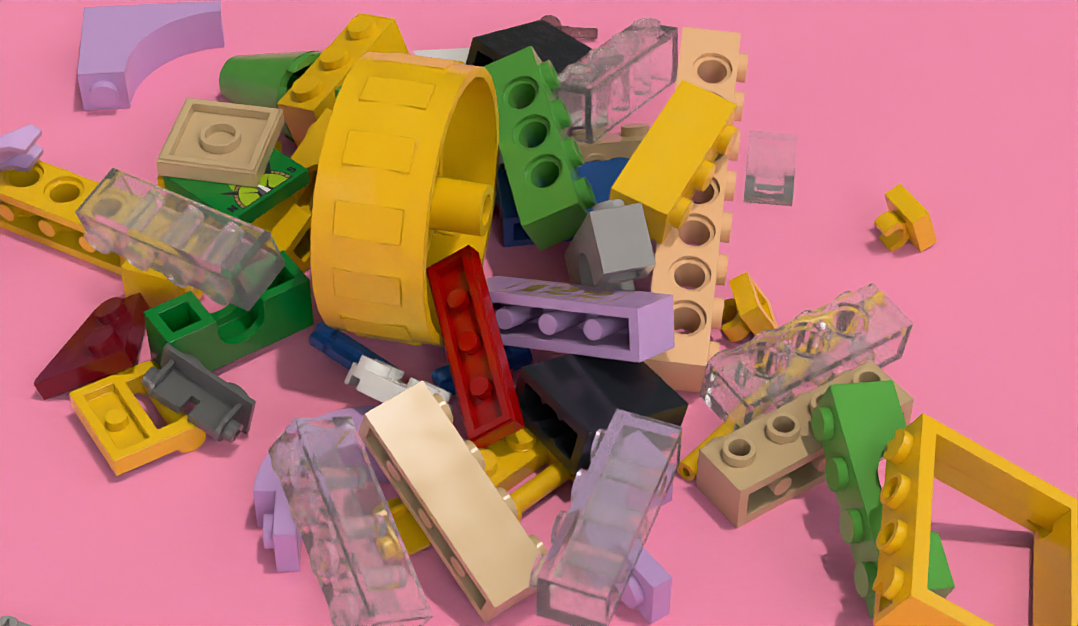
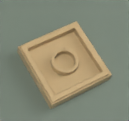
M186 98L156 160L158 175L257 188L284 126L283 110Z

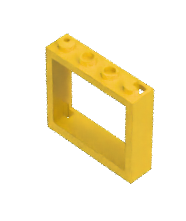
M924 413L918 416L906 428L896 430L895 437L887 443V450L883 453L886 459L885 481L880 493V502L883 504L881 529L876 540V547L879 549L878 568L872 590L876 591L873 625L995 626L927 589L933 481L936 478L1034 532L1033 626H1078V499Z

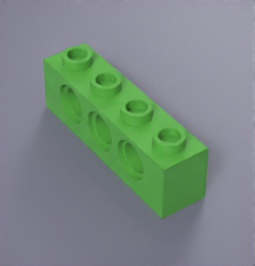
M529 46L483 67L492 76L496 90L499 111V148L521 226L541 251L574 237L588 213L591 212L590 207L595 206L597 201L589 181L585 176L581 178L578 167L584 165L585 162L574 137L569 138L566 128L572 126L573 123L562 98L557 99L554 91L561 87L557 72L550 60L542 62L533 47Z

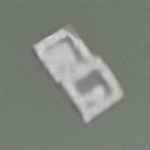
M749 130L743 202L792 206L797 134Z

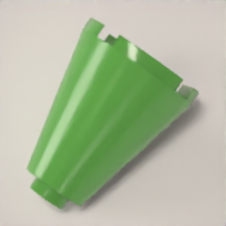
M322 51L233 56L225 62L220 71V91L227 100L235 104L279 109L278 101L287 93L293 83L315 62ZM284 120V126L280 134L295 142Z

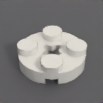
M362 355L359 363H352L344 383L357 387L356 390L384 403L421 381L411 377L408 384L401 381L404 371L378 359L374 360ZM423 381L432 395L435 393L441 395L448 404L452 393Z

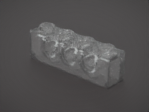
M873 282L853 292L850 290L845 291L832 302L813 311L805 310L792 321L774 330H763L749 342L732 350L724 349L716 353L707 362L705 367V375L699 396L733 432L747 425L756 416L768 414L791 402L800 393L810 392L828 383L845 370H853L870 360L880 368H883L901 359L914 323Z

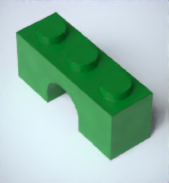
M283 250L239 269V288L236 296L226 307L217 312L209 313L191 291L148 309L143 313L151 358L161 367L163 348L168 343L183 354L187 353L196 357L206 369L212 372L314 325L310 279Z

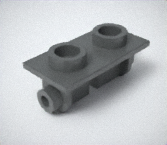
M166 343L163 348L160 370L153 366L142 379L141 384L148 388L147 395L177 414L191 401L196 406L188 414L187 421L212 436L218 442L225 439L233 443L241 432L247 434L250 430L256 401L250 398L237 384L226 382L206 369L196 357L187 353L183 354Z

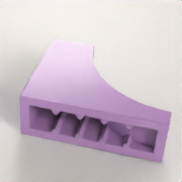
M221 0L84 7L77 71L84 111L130 109L132 99L140 84L162 65L193 52L224 48L225 34Z

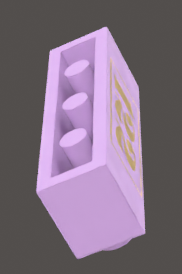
M494 276L486 279L503 345L638 363L675 348L672 294L506 276Z

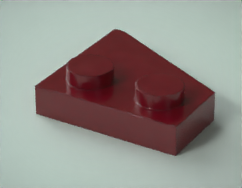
M140 292L123 299L121 297L110 298L101 303L90 314L35 379L34 386L44 400L135 366L146 326L143 312L150 309Z

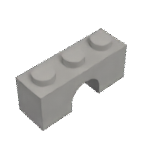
M614 199L593 206V211L588 213L564 252L570 284L635 290L633 280L647 277L656 265L642 203L625 205L624 200Z

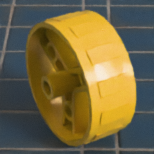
M367 52L355 62L348 72L336 97L326 128L316 176L311 219L310 264L313 292L318 312L327 326L335 330L356 333V336L418 346L422 344L444 346L426 268L467 245H470L479 252L483 267L495 205L500 141L499 111L493 79L485 67L466 65L463 61L411 54Z

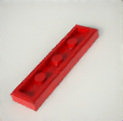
M467 245L426 268V273L467 438L477 448H486L525 428L479 252L470 245Z

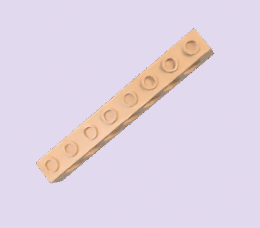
M683 27L675 90L683 79L737 104L734 121L741 122L745 92L735 91L736 82L745 83L748 54L739 53L741 33ZM741 131L738 132L736 141L728 155L724 156L719 153L713 162L716 164V170L704 192L696 190L691 197V201L702 204L693 203L691 212L680 230L673 227L662 244L656 243V265L653 268L651 292L673 295L675 348L651 357L644 362L673 390L703 393L706 373L716 374L720 342H711L710 333L711 328L721 329L724 298L714 297L715 285L725 286L728 255L719 254L720 242L729 243L733 213L723 212L724 201L733 202L737 171H728L727 166L728 160H738ZM687 244H696L699 246H690ZM681 286H691L695 289H684ZM684 329L690 331L691 333L681 334L676 332L675 330Z

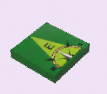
M275 148L257 188L163 176L167 190L234 234L310 183L308 169Z

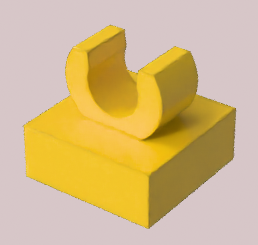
M901 183L884 194L889 211L877 217L874 224L883 233L879 236V240L890 252L901 248L907 240L920 252H923L937 242L930 213Z
M746 271L729 280L734 298L724 300L722 320L725 324L721 326L731 342L740 341L752 331L761 344L765 345L780 337L781 334L770 301Z

